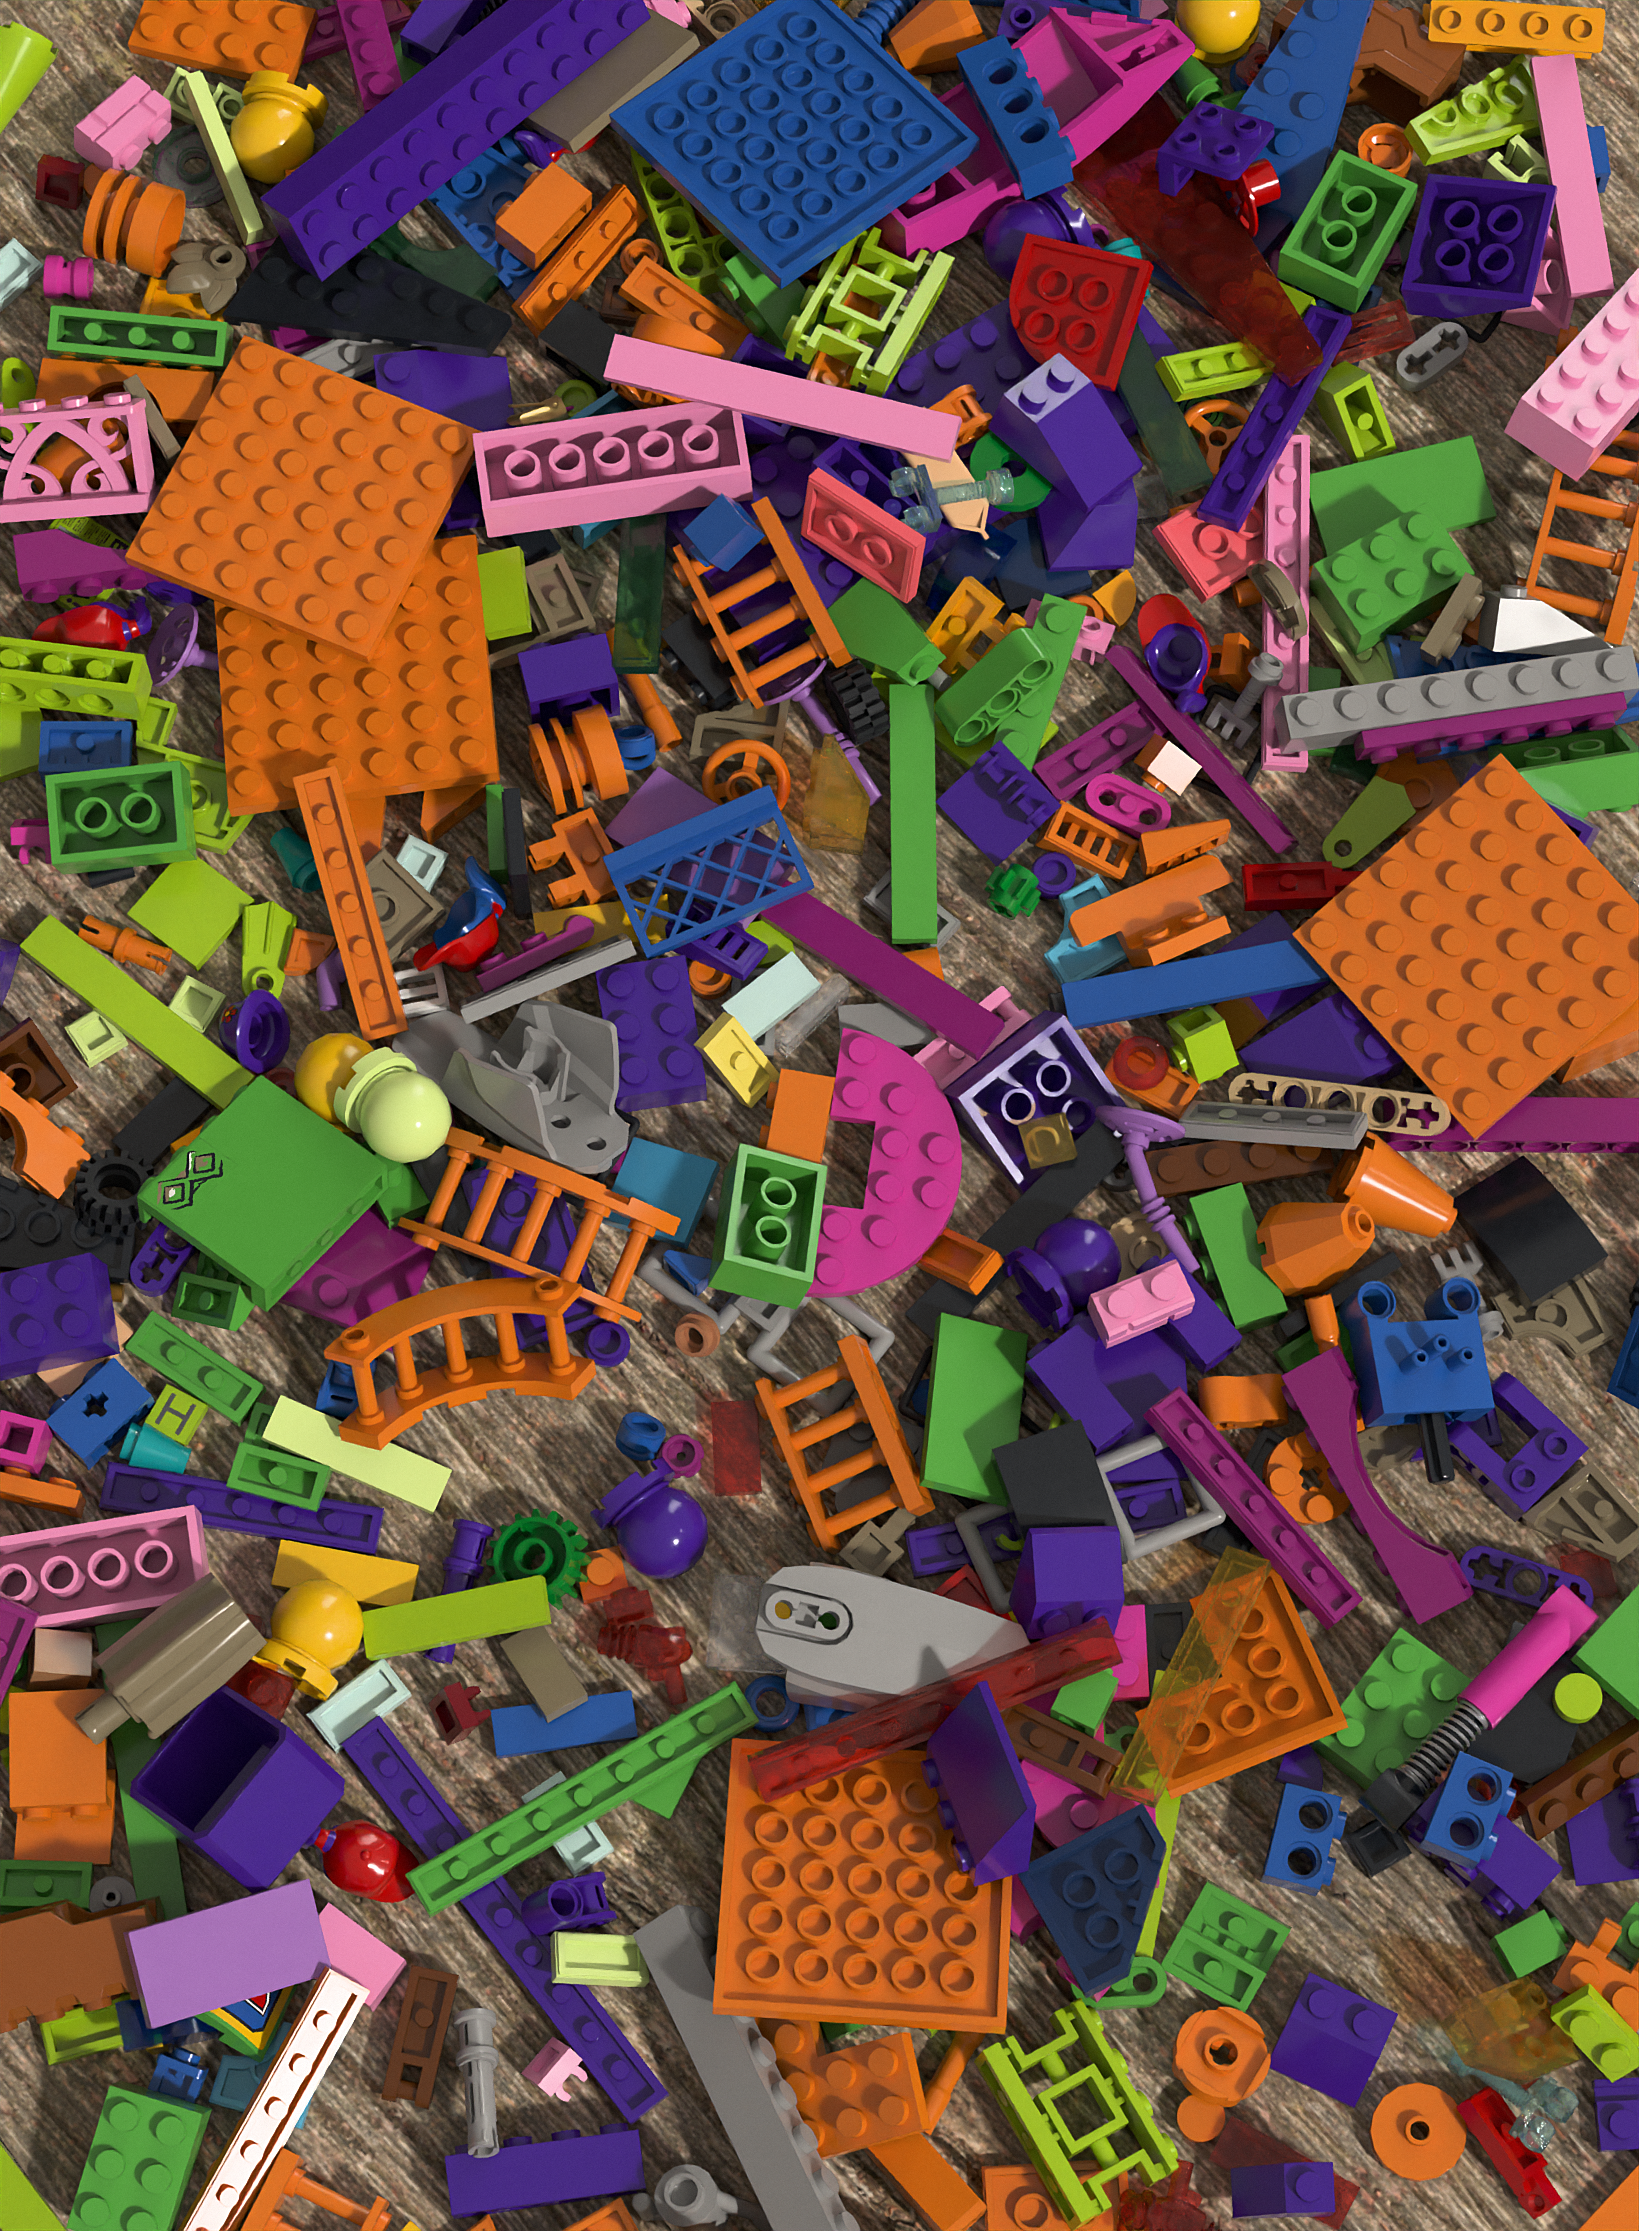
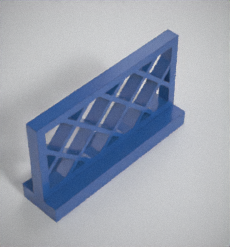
M770 785L602 857L647 960L656 958L815 888ZM772 821L775 822L780 836L774 850L751 843L756 828ZM746 833L744 840L737 838V836ZM727 842L740 847L732 869L709 861L715 846ZM784 844L790 856L781 853ZM747 850L770 858L762 879L739 871ZM705 851L702 858L695 856L696 854ZM685 860L699 865L690 887L667 879L673 864ZM777 861L794 866L801 879L786 887L769 882ZM706 868L729 876L720 898L697 890ZM663 869L661 876L653 874ZM641 878L657 883L649 905L630 899L625 885ZM735 879L758 887L752 902L742 906L727 900ZM664 886L687 894L678 916L655 908ZM765 889L773 892L766 896H763ZM694 897L717 905L711 920L699 924L685 919ZM723 908L731 910L721 915ZM635 909L645 912L642 922ZM652 915L675 923L669 938L653 945L650 944L646 935V929ZM682 926L690 928L686 931L679 933Z

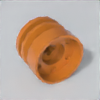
M109 168L99 180L88 207L83 230L84 254L98 260L104 256L105 262L116 265L126 253L128 269L160 278L172 261L171 252L177 248L182 232L186 210L184 191L153 181L143 193V184L140 177L130 174L126 178L124 172Z
M641 314L630 336L631 338L722 359L725 353L722 345L701 331L678 321L653 314ZM615 382L611 383L614 392L640 409L693 402Z
M601 703L573 711V733L567 735L556 717L548 719L552 738L548 741L539 723L527 726L529 737L528 756L534 777L541 794L549 802L554 815L567 812L563 794L565 791H569L576 808L584 807L582 786L587 784L591 785L599 801L629 792L627 776L616 738Z

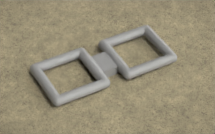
M709 1195L700 1219L706 1214L717 1222L719 1201L713 1196ZM661 1241L655 1245L638 1267L637 1273L642 1280L686 1313L697 1311L711 1317L717 1324L720 1335L726 1333L739 1315H742L762 1330L747 1349L748 1359L784 1387L803 1378L769 1351L812 1297L804 1296L795 1310L733 1293L717 1313L660 1270L664 1265L663 1254L667 1250L675 1251L678 1246ZM846 1296L818 1298L872 1338L868 1347L875 1364H877L895 1340L893 1331ZM844 1379L836 1384L828 1396L820 1390L802 1400L824 1417H828L839 1412L854 1393L856 1387L853 1381L848 1382Z
M1157 1432L1095 1457L1112 1505L1128 1560L1138 1559L1223 1523L1226 1518V1512L1181 1461L1204 1511L1135 1538L1105 1473L1169 1447ZM985 1502L957 1514L955 1525L994 1611L998 1614H1006L1012 1611L1008 1603L1011 1591L1006 1592L977 1526L1005 1515L1008 1511L1007 1507Z

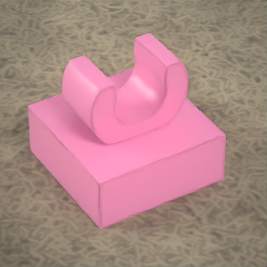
M554 2037L547 2042L521 2073L534 2086L550 2097L554 2094L559 2099L567 2102L571 2096L563 2090L562 2083L568 2076L573 2074L583 2082L588 2078L586 2072L578 2066L582 2059L570 2047Z

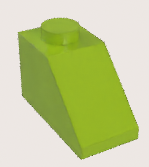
M1343 361L1329 369L1314 397L1322 419L1353 463L1383 457L1397 449L1370 373L1347 361Z

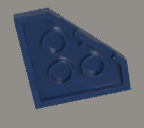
M1143 1803L1030 1862L1028 1871L1017 1874L1020 1883L1086 1999L1129 1976L1167 1850L1166 1842Z

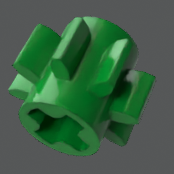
M1012 863L1007 871L996 866L985 882L987 886L984 890L990 894L986 900L987 904L996 913L1007 919L1014 920L1019 912L1029 917L1040 901L1041 892L1035 889L1039 884L1038 878L1019 864Z

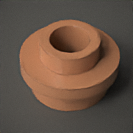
M697 1311L689 1312L677 1323L675 1342L684 1354L690 1357H705L717 1349L720 1343V1331L715 1321L708 1315ZM696 1330H698V1331L700 1332V1334L702 1335V1337L698 1335V1333L696 1332Z

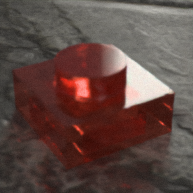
M635 1586L622 1588L612 1592L610 1600L603 1601V1609L609 1629L654 1617L653 1605L648 1589L638 1592Z

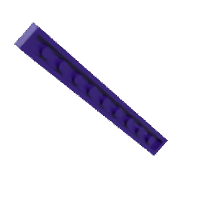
M380 1715L341 1744L428 1860L471 1836ZM503 1876L460 1900L630 2125L669 2096L667 2090L586 1985L552 1983L550 1938L547 1934L537 1935L525 1925L521 1914L523 1902Z

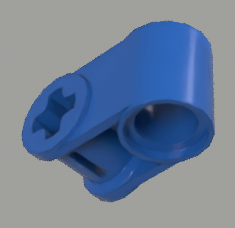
M377 1357L370 1363L373 1380L378 1366ZM330 1360L326 1376L320 1386L315 1410L326 1415L346 1419L359 1406L352 1369L342 1362Z

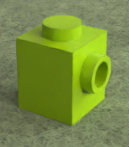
M1209 1004L1197 1006L1166 1021L1174 1046L1169 1048V1052L1176 1068L1181 1073L1187 1071L1198 1084L1204 1081L1215 1080L1221 1077L1225 1071L1239 1065L1225 1020Z

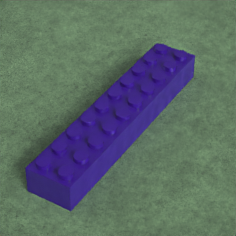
M508 0L260 198L293 261L321 282L324 281L649 20L651 16L644 1Z

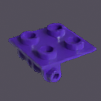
M1001 740L989 751H986L964 775L936 800V803L995 866H999L1062 806Z
M1639 1778L1626 1780L1625 1784L1620 1785L1565 1823L1575 1886L1639 1879Z

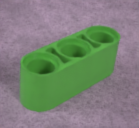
M1019 628L1014 630L937 700L935 713L957 746L962 748L973 746L991 733L1053 675L1055 662L1032 629Z

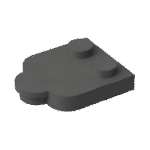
M847 1400L845 1408L854 1405L855 1402ZM899 1419L920 1469L924 1428ZM862 1421L834 1434L821 1470L872 1447V1441L877 1438L871 1423L865 1424ZM880 1463L826 1488V1490L835 1496V1508L837 1513L889 1490L890 1484L895 1481L888 1465L883 1467ZM897 1506V1507H895V1508H893V1509H891V1510H889V1511H886V1512H884V1513H882V1514H885V1515L894 1514L899 1507ZM869 1520L858 1525H865Z

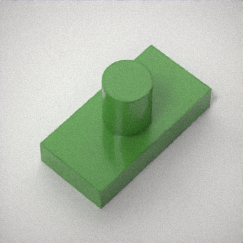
M367 1141L360 1143L359 1145L387 1164L388 1189L376 1200L375 1205L388 1229L398 1226L400 1217L412 1220L428 1213L430 1201L409 1163H399L379 1155L370 1147Z

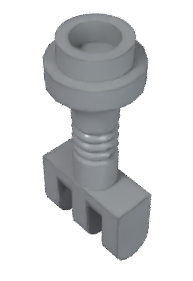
M1265 652L1261 653L1259 657H1253L1248 665V671L1252 677L1236 703L1233 705L1225 698L1218 702L1205 725L1214 730L1220 724L1222 718L1227 720V723L1220 732V736L1228 740L1237 728L1242 732L1237 737L1234 746L1242 751L1260 725L1249 714L1266 686H1277L1283 677V663L1274 655Z
M1472 1240L1462 1243L1463 1252L1467 1258L1465 1261H1462L1455 1246L1445 1249V1254L1450 1264L1447 1268L1439 1253L1428 1256L1430 1266L1440 1287L1455 1277L1467 1278L1477 1287L1472 1275L1483 1272L1484 1263ZM1481 1295V1304L1477 1313L1484 1343L1497 1338L1503 1333L1504 1330L1501 1325L1504 1320L1500 1311L1489 1312Z

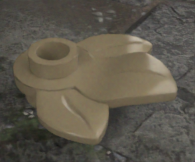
M203 243L184 244L171 252V258L177 266L169 273L166 291L168 294L200 293L205 311L208 314H213L227 306L236 296L237 282L242 278L247 266L245 254L240 248L232 244H219L214 247Z

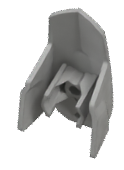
M527 999L520 1005L513 1021L500 1040L471 1023L466 1025L463 1018L449 1010L431 1013L409 1024V1031L398 1033L393 1040L392 1051L396 1053L402 1052L415 1064L418 1073L433 1080L441 1087L449 1102L527 1154L577 1174H597L608 1170L612 1166V1159L627 1149L629 1126L616 1113L614 1108L619 1090V1048L617 1028L610 1021L551 1001Z
M810 1562L809 1566L782 1567L763 1585L754 1633L763 1654L787 1668L786 1692L789 1699L796 1703L868 1715H878L888 1711L902 1712L932 1703L958 1706L977 1683L987 1680L998 1710L1002 1712L1022 1693L1034 1673L1031 1646L1022 1625L930 1592L847 1567L819 1562ZM783 1602L787 1604L791 1611L789 1618L781 1619L776 1615L775 1605L777 1603ZM825 1613H829L835 1617L837 1626L834 1630L825 1629L822 1623L818 1621V1618Z

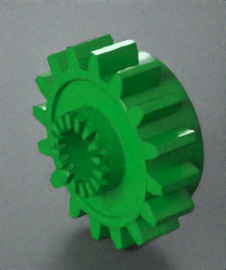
M533 1509L531 1517L525 1518L520 1513L515 1514V1522L509 1527L502 1524L499 1527L502 1532L498 1541H490L489 1544L494 1549L493 1557L486 1560V1565L496 1572L489 1578L492 1585L542 1575L546 1580L548 1602L556 1609L560 1610L563 1608L561 1599L563 1595L567 1594L574 1599L577 1598L578 1593L573 1585L576 1581L587 1582L588 1577L580 1571V1567L590 1564L591 1558L587 1554L580 1552V1550L588 1545V1541L580 1534L575 1535L578 1527L572 1521L567 1520L563 1522V1517L553 1510L546 1519L542 1511ZM545 1553L544 1563L539 1568L532 1570V1560H535V1556Z

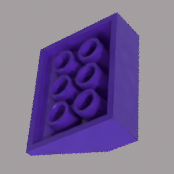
M409 350L373 355L377 389L482 432L516 428V425H509L506 422L509 416L514 415V409L508 407L513 402L506 357L490 356V358L428 350ZM465 480L438 532L486 526L482 506Z

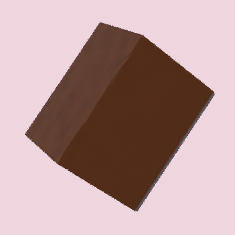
M30 1017L0 1037V1071L15 1082L12 1090L24 1100L30 1096L47 1109H50L78 1088ZM0 1113V1138L6 1141L13 1136V1132L7 1120Z

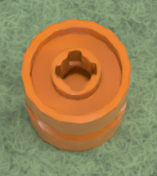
M1380 123L1372 125L1363 132L1359 138L1355 156L1407 179L1414 149L1404 135V129L1395 124Z

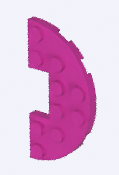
M846 1028L842 1030L830 1118L834 1121L875 1126L863 1209L823 1204L813 1283L805 1297L832 1298L865 1292V1289L879 1285L889 1279L892 1281L909 1270L922 1258V1255L944 1231L954 1210L961 1183L962 1151L958 1125L952 1108L937 1082L920 1063L894 1044L877 1036Z
M1145 1604L1122 1607L1114 1636L1056 1638L1034 1662V1673L1016 1700L1050 1717L1051 1708L1075 1659L1084 1663L1088 1659H1092L1113 1670L1112 1676L1119 1679L1117 1692L1112 1702L1148 1701L1149 1679ZM1103 1721L1094 1739L1104 1743ZM1085 1755L1079 1768L1092 1774L1097 1761ZM1018 1758L1037 1805L1034 1824L1042 1833L1041 1836L1054 1849L1141 1803L1144 1804L1156 1825L1154 1790L1109 1791L1106 1799L1101 1801ZM1159 1877L1155 1888H1159Z

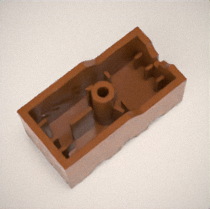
M1289 0L1275 17L1266 61L1306 0ZM1375 0L1360 44L1362 47L1349 83L1351 86L1345 107L1365 104L1405 129L1411 120L1442 101L1447 100L1456 88L1467 45L1430 42L1427 38L1428 27L1424 26L1425 19L1421 13L1411 7L1398 10L1388 4L1389 0Z
M160 1896L90 1913L70 1900L63 1899L0 1915V2034L17 2029L18 2024L27 2021L28 2016H35L37 2024L64 2017L65 2012L74 2009L73 2005L82 2004L84 2012H89L112 2005V2000L121 1997L120 1993L129 1992L131 2000L140 1999L123 1933L164 1921Z

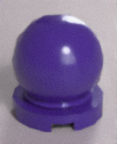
M1064 185L1032 198L1033 200L1020 198L1006 203L989 218L982 237L984 258L997 277L1011 284L1026 233L1091 247L1095 244L1091 227L1082 209L1078 208L1072 211L1066 200L1062 197V194L1068 191Z
M1073 1217L1050 1224L1037 1237L1033 1250L1026 1246H1018L1003 1257L1005 1262L1002 1264L1005 1278L1014 1275L1017 1284L1022 1290L1016 1296L1019 1304L1041 1328L1045 1329L1052 1324L1054 1333L1065 1328L1073 1320V1308H1087L1091 1294L1115 1285L1122 1269L1121 1254L1110 1231L1092 1219Z
M661 1457L651 1463L655 1471L649 1473L644 1478L636 1471L604 1496L600 1501L605 1506V1510H598L596 1508L590 1512V1516L602 1531L611 1527L617 1528V1545L626 1562L638 1573L657 1580L676 1578L691 1570L703 1556L708 1541L707 1519L699 1503L684 1490L669 1487V1482L674 1477L675 1472L665 1459Z

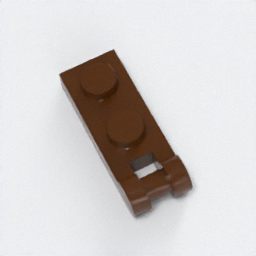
M1017 1700L1000 1712L1017 1758L1081 1789L1084 1793L1101 1801L1106 1799L1111 1789L1108 1783L1114 1771H1120L1126 1759L1121 1752ZM1085 1755L1097 1761L1092 1774L1079 1768Z
M415 1965L411 1966L384 2081L382 2100L396 2103L399 2098L415 2102V2107L430 2109L460 1979L459 1975ZM405 2065L422 2069L419 2083L402 2079Z

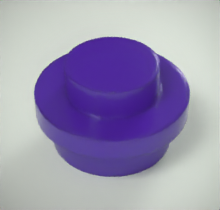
M603 1321L592 1326L584 1339V1349L587 1357L594 1359L595 1365L600 1367H615L621 1364L630 1352L631 1344L627 1331L621 1325L610 1321Z

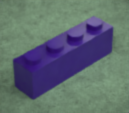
M616 2123L600 2126V2135L581 2137L580 2130L577 2129L551 2133L552 2141L533 2144L532 2136L514 2137L503 2140L504 2148H499L498 2154L488 2158H475L473 2155H469L468 2144L455 2146V2155L445 2156L451 2215L454 2219L647 2193L639 2130H629L628 2123Z

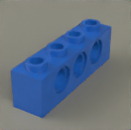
M1002 34L956 53L963 84L1025 200L1074 181L1070 162L1076 160V155L1071 141L1067 135L1060 138L1057 132L1060 130L1056 114L1051 106L1043 107L1041 102L1044 101L1041 87L1035 76L1028 79L1026 72H1028L1027 63L1020 48L1012 49L1007 38Z

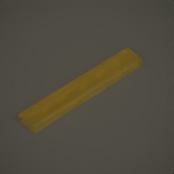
M1228 1545L1226 1546L1109 1785L1112 1793L1138 1803H1143L1154 1809L1156 1808L1271 1571L1270 1560Z

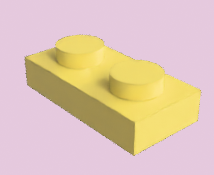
M723 1012L693 1044L739 1102L749 1108H752L768 1091L770 1081L776 1082L780 1077L779 1072L736 1018L726 1012Z

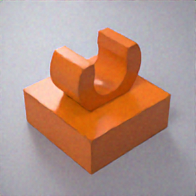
M1240 632L1224 634L1223 645L1211 647L1212 656L1216 660H1221L1220 667L1209 669L1207 676L1216 683L1228 682L1238 692H1243L1252 677L1248 671V665L1253 657H1259V649Z

